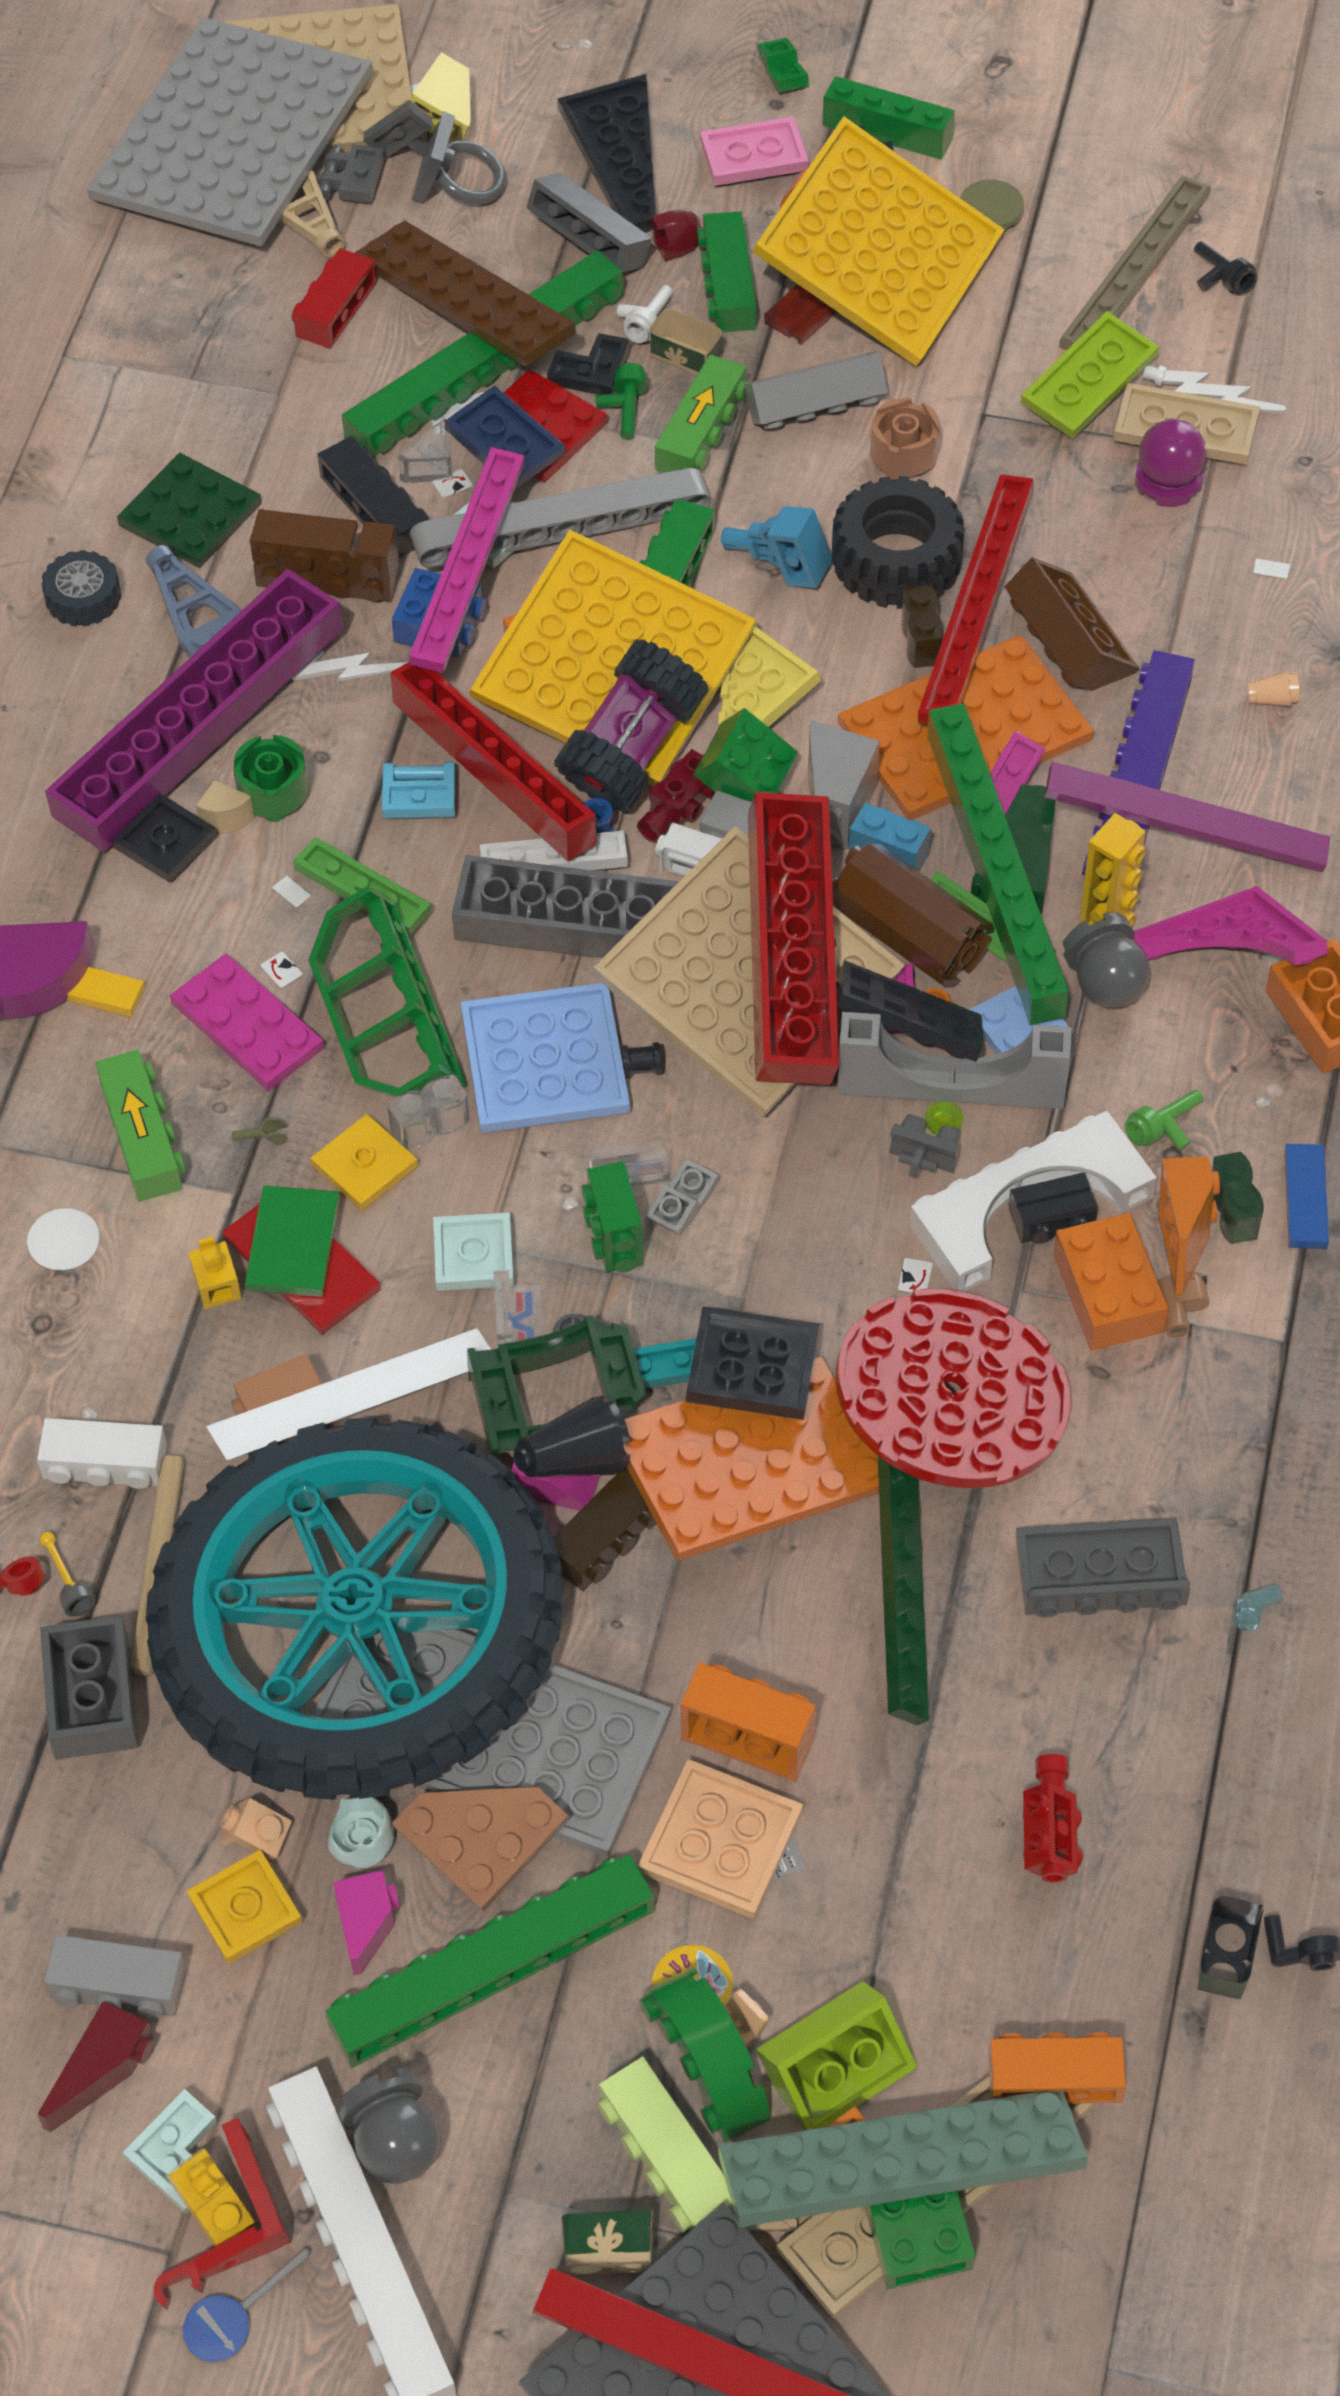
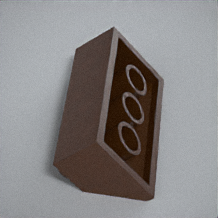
M1031 557L1004 586L1012 597L1010 600L1011 605L1029 621L1027 624L1028 629L1043 641L1046 646L1044 648L1046 655L1059 664L1063 670L1061 676L1070 686L1074 688L1080 686L1093 691L1136 674L1140 669L1072 572Z

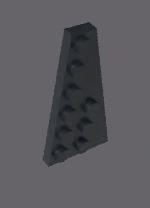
M647 73L557 98L558 110L611 209L642 231L652 229V216L656 215Z

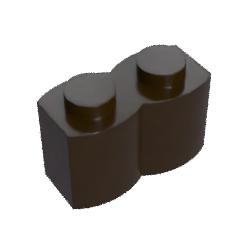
M931 585L906 587L903 593L901 626L903 634L907 638V658L914 668L934 666L943 641V623L937 614L938 597Z

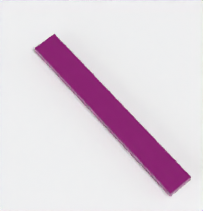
M1052 761L1049 768L1045 798L1108 815L1116 813L1127 820L1323 872L1327 866L1331 836Z

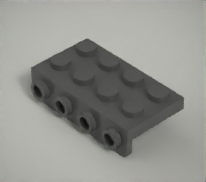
M1177 1518L1016 1528L1015 1537L1025 1615L1036 1614L1038 1617L1048 1618L1067 1612L1091 1615L1100 1610L1117 1609L1120 1612L1128 1613L1137 1611L1140 1608L1158 1607L1162 1610H1172L1181 1605H1187L1190 1586L1185 1577Z

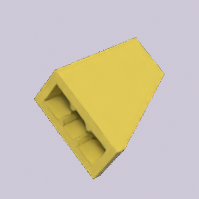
M441 52L413 91L409 100L432 117V127L427 130L431 134H433L443 111L455 116L448 142L463 140L471 123L469 68Z

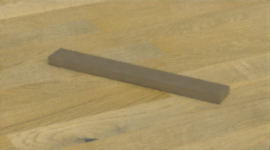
M1183 175L1179 178L1062 335L1059 342L1060 348L1068 350L1106 311L1117 318L1122 315L1210 195V186Z

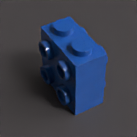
M419 568L414 569L392 617L394 642L409 646L414 645L440 579V573ZM481 583L477 585L450 656L460 658L465 645L472 643L476 620H481L484 615L486 599L482 598Z

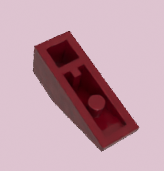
M104 2001L101 2003L37 2114L43 2129L49 2132L54 2131L130 2077L138 2063L144 2064L147 2061L154 2046L153 2035L147 2021Z

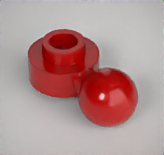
M28 1556L19 1558L7 1565L0 1572V1593L3 1588H7L10 1594L27 1596L36 1592L45 1578V1573L39 1560Z

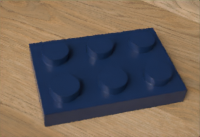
M495 385L445 420V430L484 464L491 447L524 455V466L514 490L564 455L565 445Z

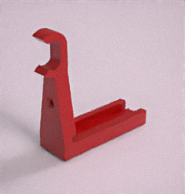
M238 2117L221 2126L262 2227L257 2231L253 2226L200 2256L161 2274L155 2281L153 2292L156 2300L166 2310H168L170 2301L166 2297V2290L169 2286L184 2279H191L192 2288L197 2292L203 2293L204 2279L291 2243L251 2144V2138Z

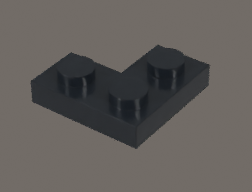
M598 333L589 356L556 350L547 372V379L559 386L598 394H613L614 374L619 366L625 363L630 350V339Z

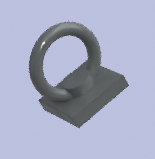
M443 111L423 154L411 199L424 204L436 178L444 191L462 202L486 204L496 200L503 193L506 186V172L501 161L492 151L476 142L469 140L448 142L455 116ZM454 154H470L486 163L493 173L494 182L492 186L484 191H472L456 184L448 175Z

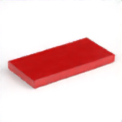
M260 1203L222 1231L223 1239L248 1263ZM333 1238L323 1297L279 1294L323 1335L381 1290V1285L373 1275Z

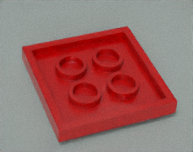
M530 368L503 392L565 445L564 455L533 476L543 483H546L608 423V414Z

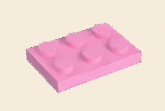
M794 116L700 132L701 146L714 186L796 173L809 167V160Z

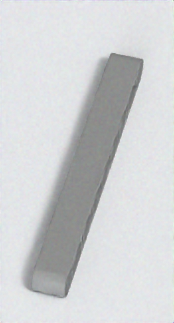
M686 468L512 503L507 507L490 554L496 553L495 550L505 548L504 553L560 542L564 539L569 529L583 536H590L659 522L664 512L671 510L676 499L709 507L712 502L711 496L701 472L696 468ZM465 513L423 521L416 524L410 530V538L418 560L423 567L429 568L445 565Z

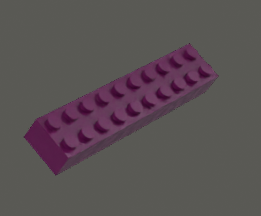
M286 569L45 790L51 816L104 853L113 845V839L159 793L165 796L344 629L340 602L291 570Z

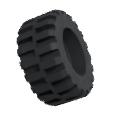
M890 476L879 478V481L876 483L869 481L862 484L859 491L854 489L839 504L836 516L833 518L832 564L835 566V574L841 582L844 581V587L852 594L857 592L858 598L867 603L870 600L874 601L879 607L887 608V605H897V609H902L903 593L906 587L931 585L936 591L937 597L941 596L944 593V589L947 590L954 584L956 576L960 574L962 567L965 528L962 513L957 509L958 505L950 496L945 498L943 490L937 486L932 488L927 481L918 479L916 482L909 480L907 476H899V479H890ZM901 534L913 537L923 544L909 550H890L875 544L873 540L885 535Z

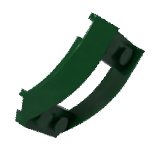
M593 1315L585 1316L584 1321L560 1331L527 1340L498 1344L497 1349L476 1351L475 1348H468V1379L473 1383L487 1440L485 1449L491 1454L513 1451L520 1438L545 1425L526 1426L514 1375L546 1368L589 1351L592 1354L605 1403L612 1401L618 1407L622 1416H624L645 1399L646 1392L628 1327L614 1322L610 1326L594 1320Z

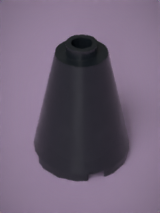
M600 1395L586 1400L520 1438L513 1453L516 1467L530 1478L607 1476L624 1471L630 1461V1454L624 1456L623 1444L630 1442L621 1412L612 1401L605 1403L603 1401L604 1396Z

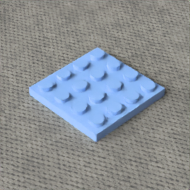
M603 983L461 1002L481 1133L630 1113V1102L609 988Z

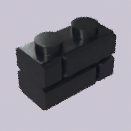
M1084 1172L1010 1189L1009 1212L1015 1224L1020 1243L1033 1241L1035 1244L1046 1243L1056 1235V1230L1096 1221L1097 1204L1090 1191V1186Z

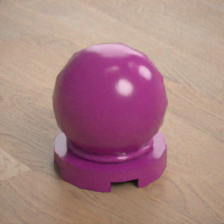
M1169 418L1155 423L1145 432L1139 444V462L1135 475V485L1140 495L1143 496L1145 493L1147 496L1156 499V505L1177 507L1188 504L1190 498L1202 490L1203 466L1206 461L1207 449L1206 442L1198 428L1187 421Z

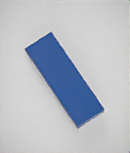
M1286 1144L1284 1156L1289 1248L1327 1249L1329 1233L1324 1145Z

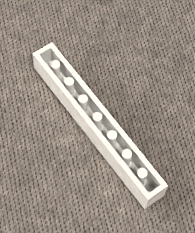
M317 2066L268 2087L272 2103L265 2105L268 2116L275 2130L283 2127L288 2141L281 2145L291 2169L299 2166L305 2180L298 2182L307 2207L316 2205L321 2219L314 2223L324 2247L332 2244L338 2256V2259L331 2262L341 2287L349 2284L355 2296V2299L348 2302L358 2327L366 2324L372 2336L371 2340L365 2342L376 2368L384 2364L390 2379L383 2383L387 2396H457L452 2377Z

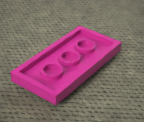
M226 953L170 995L171 1004L267 1091H270L324 1049L323 1040Z

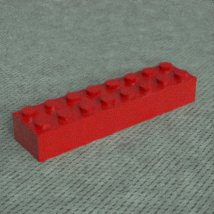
M755 792L748 811L755 1081L830 1085L839 1067L829 796Z

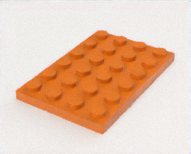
M1021 634L978 653L961 703L965 704L989 773L995 766L1014 731L1046 748L1037 764L1093 740L1094 730ZM931 673L838 713V724L843 730L880 741L878 779L906 819L909 820L918 818L951 803L928 740V724L918 723V710Z
M822 1356L813 1360L804 1420L685 1402L686 1400L624 1419L630 1442L623 1444L624 1456L630 1454L627 1469L676 1561L879 1494L878 1456L859 1438L847 1421L838 1400L835 1379Z

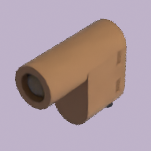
M1197 1272L1192 1274L1183 1295H1175L1171 1275L1157 1280L1169 1308L1165 1327L1167 1335L1170 1337H1181L1190 1331L1186 1312L1203 1310L1210 1304L1206 1289L1207 1276H1202L1201 1273Z

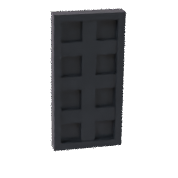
M844 960L838 975L837 1007L841 1008L844 1012L880 1014L885 1030L900 1031L910 1035L920 1044H932L945 1049L953 1057L959 1059L968 1058L976 1062L982 1050L981 1014Z

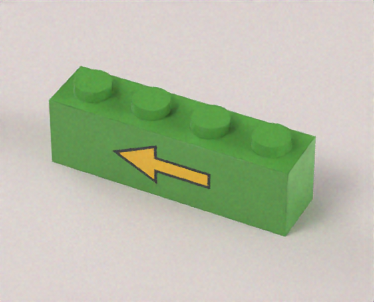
M708 356L654 446L655 470L663 473L686 468L704 470L708 462L710 450L712 447L719 445L726 423H732L739 401H744L747 397L744 383H748L747 366L717 356Z
M139 1049L95 1061L101 1088L138 1202L182 1190L179 1175L186 1173L180 1151L173 1153L170 1144L176 1143L170 1121L162 1122L160 1114L166 1113L160 1091L153 1093L151 1085L156 1083L151 1063H143Z

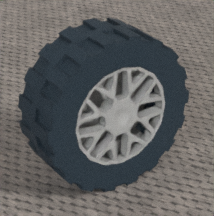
M86 550L67 552L66 555L55 558V561L49 563L46 567L47 570L43 572V582L41 584L47 610L50 611V615L53 618L56 617L63 624L68 623L70 626L76 627L77 625H83L84 627L90 626L93 623L98 624L104 618H109L113 614L114 609H117L119 606L118 601L121 600V589L115 565L113 562H109V558L99 555L98 552H86Z

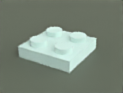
M510 1212L433 1217L436 1291L514 1286Z

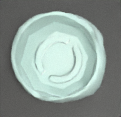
M358 1797L353 1799L342 1798L329 1832L327 1844L329 1853L339 1862L354 1868H366L379 1864L388 1854L395 1839L393 1821L384 1805L373 1797L359 1799Z

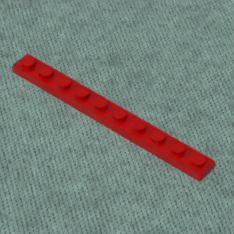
M1000 474L918 710V723L928 724L929 710L957 705L962 702L1034 489L1033 478Z

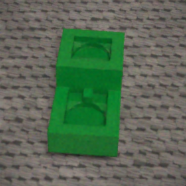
M787 37L757 44V50L763 66L779 93L809 86L808 73L799 64L797 49Z

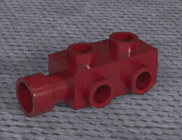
M691 749L682 760L677 759L674 762L669 774L662 782L658 781L654 784L649 793L650 811L637 823L639 833L646 840L657 843L661 835L667 834L668 826L672 823L682 826L686 821L695 822L701 813L702 803L707 798L712 800L716 792L693 775L704 755Z

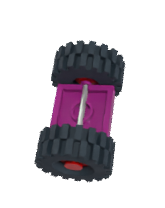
M636 639L614 670V675L618 678L586 728L584 730L580 729V731L574 730L554 760L555 767L558 768L557 770L560 774L566 776L565 779L569 783L575 784V788L587 793L591 799H605L612 805L613 810L629 812L649 782L647 773L642 770L674 722H678V720L686 722L691 719L709 691L707 682L702 680L703 677L699 673L693 671L694 668L690 664L682 662V658L678 655H672L668 649L664 647L661 649L656 643L651 641L648 643L646 640L640 639L639 641Z

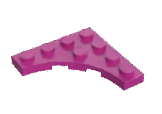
M1258 886L1135 930L1133 939L1146 952L1148 959H1157L1164 954L1187 949L1227 947L1230 949L1249 948L1268 952L1289 961L1293 965L1308 964L1315 958L1328 953L1327 940Z

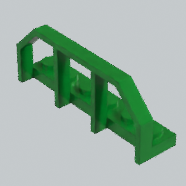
M366 886L326 911L308 961L354 1082L363 1088L408 1101L434 1084L443 1085L455 1093L468 1086L396 902L372 887ZM368 905L371 911L368 914V918L374 929L380 934L382 940L380 949L382 953L331 983L325 962L340 922ZM392 965L394 970L392 974L393 982L398 990L403 993L406 1001L404 1008L352 1038L338 998ZM412 1021L418 1032L416 1041L430 1062L428 1070L399 1088L368 1079L359 1053Z

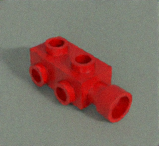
M1044 1754L1035 1760L1036 1778L1040 1781V1785L1023 1791L1024 1869L1041 1876L1042 1880L1046 1882L1059 1883L1067 1880V1876L1078 1873V1867L1083 1860L1082 1850L1077 1847V1828L1081 1824L1082 1813L1076 1808V1794L1065 1790V1780L1069 1778V1759L1060 1754Z

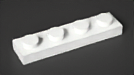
M624 831L596 833V845L570 861H566L542 838L479 844L481 857L584 870L628 867Z

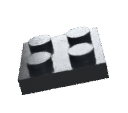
M159 793L113 839L114 849L170 883L216 836L214 826Z

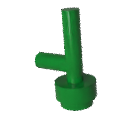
M624 363L616 370L614 374V390L617 393L596 395L595 397L597 408L622 406L620 437L625 440H630L634 437L636 396L642 395L647 390V374L644 368L636 363Z

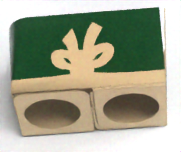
M665 309L650 327V357L698 375L705 363V355H707V358L709 355L722 357V331L717 326L673 309Z
M649 2210L570 2213L561 2216L567 2275L643 2273L651 2266L653 2217L651 2214V2222L649 2223Z

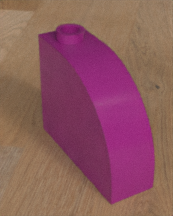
M87 921L0 925V1019L24 1018L40 1014L52 1009L68 998L67 994L80 982L87 968L91 966L93 959L94 940Z

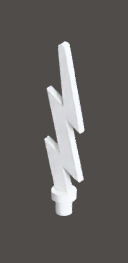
M1147 365L1144 370L1143 378L1154 381L1156 386L1162 387V384L1181 385L1174 390L1177 392L1260 406L1259 412L1284 414L1286 410L1284 405L1241 398V396L1251 390L1249 386L1200 383L1209 376V373L1167 370V367L1161 365L1159 368Z
M321 650L292 677V681L343 672L337 678L338 682L390 673L408 662L362 665L370 657V653L319 661L324 655V650Z

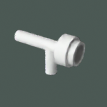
M667 285L662 286L647 307L618 305L617 315L618 317L625 318L624 332L631 341L643 343L650 340V327L656 320L657 314L672 296L673 290Z

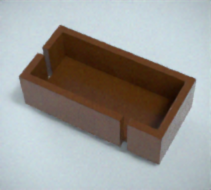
M258 509L250 537L252 560L255 561L253 567L256 586L267 588L286 569H289L328 595L392 603L400 572L395 525L364 521L357 551L351 552L358 527L357 520Z

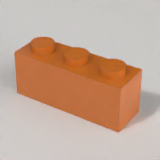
M1095 2032L1086 2035L1085 2038H1068L1063 2033H1049L1043 2035L1042 2038H1024L1023 2035L1009 2033L990 2041L988 2057L991 2100L1034 2092H1064L1068 2104L1123 2102L1126 2080L1122 2037H1111L1108 2033Z

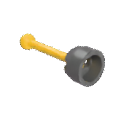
M51 1532L42 1533L39 1538L40 1544L48 1549L65 1583L59 1597L66 1615L77 1617L87 1613L95 1605V1598L90 1588L85 1583L72 1581L54 1545L56 1541L54 1534Z

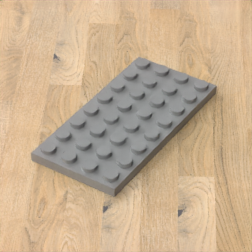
M393 1607V1611H392V1612H407V1611H404V1610L398 1609V1608H396V1607ZM456 1629L396 1634L421 1696L440 1684L458 1666L475 1640V1636ZM380 1631L374 1636L362 1640L387 1681L391 1682L398 1679V1674ZM351 1654L331 1675L312 1716L328 1719H355L379 1715L389 1711L354 1655ZM551 1664L541 1686L536 1690L534 1689L527 1699V1708L508 1730L504 1731L501 1729L489 1740L490 1746L466 1764H463L461 1761L444 1769L442 1777L417 1786L431 1792L539 1787L570 1817L553 1837L609 1857L670 1719L671 1707ZM412 1698L401 1699L397 1702V1705L408 1704L412 1701Z

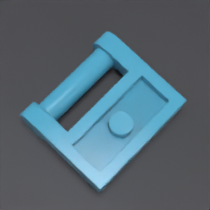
M444 761V765L395 766L394 763H383V819L455 817V761Z

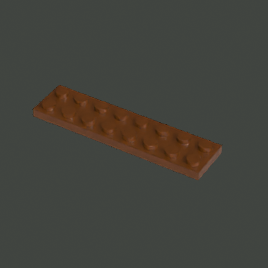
M405 220L355 252L375 260L376 275L524 366H528L576 333L575 324L570 319Z

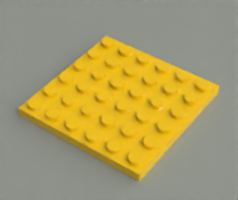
M843 116L751 252L907 361L917 366L1005 229Z
M569 529L470 688V697L566 743L574 730L580 731V729L584 730L616 683L618 678L615 677L614 670L636 639L639 641L643 639L648 643L650 641L656 643L659 648L662 649L664 647L668 649L672 655H678L682 658V662L690 664L694 668L693 671L699 673L703 677L702 680L707 682L709 691L689 721L681 722L678 720V722H674L642 770L648 775V784L654 786L656 782H662L669 773L753 631L756 619Z

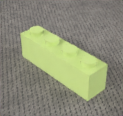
M643 2056L599 2084L600 2101L597 2102V2106L602 2116L609 2125L616 2122L624 2134L620 2139L625 2150L634 2161L638 2158L641 2159L648 2170L644 2175L649 2186L657 2196L665 2195L672 2206L669 2209L670 2216L682 2233L686 2230L691 2232L723 2203L735 2215L723 2173Z

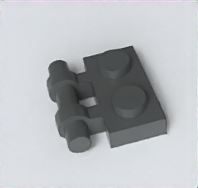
M352 144L350 153H343L344 150L341 146L333 145L330 152L325 155L323 162L325 170L318 178V185L324 200L329 199L331 193L336 189L339 190L340 200L371 203L385 158L384 148ZM341 169H345L344 174H340L337 172H340Z

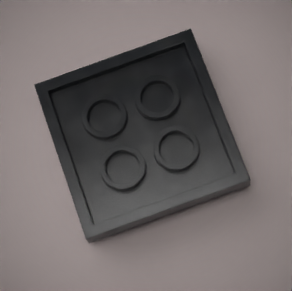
M702 1306L685 1402L804 1420L819 1324Z

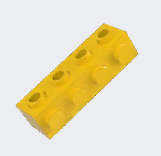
M1116 813L1111 816L1089 841L1079 924L1087 920L1090 926L1098 921L1106 920L1103 915L1104 913H1120L1126 916L1131 927L1135 923L1137 916L1134 914V909L1140 896L1137 889L1143 875V871L1140 870L1141 861L1146 854V848L1144 847L1146 831L1140 828L1134 821L1126 820Z

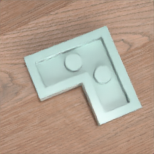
M184 2089L122 2152L124 2158L186 2215L190 2211L166 2175L192 2156L189 2151L217 2123L216 2117Z

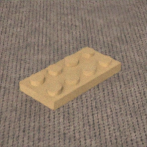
M1127 383L1113 441L1139 445L1145 432L1155 423L1175 418L1187 421L1199 429L1206 442V458L1247 465L1260 406Z

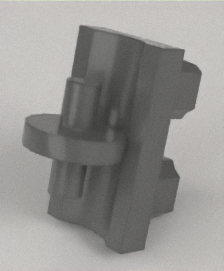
M908 1114L901 1125L894 1123L890 1134L892 1140L889 1153L900 1156L899 1162L911 1165L910 1177L918 1179L922 1169L933 1173L936 1172L937 1168L950 1173L955 1172L959 1153L958 1129L946 1125L940 1126L937 1136L924 1133L926 1121L912 1114Z

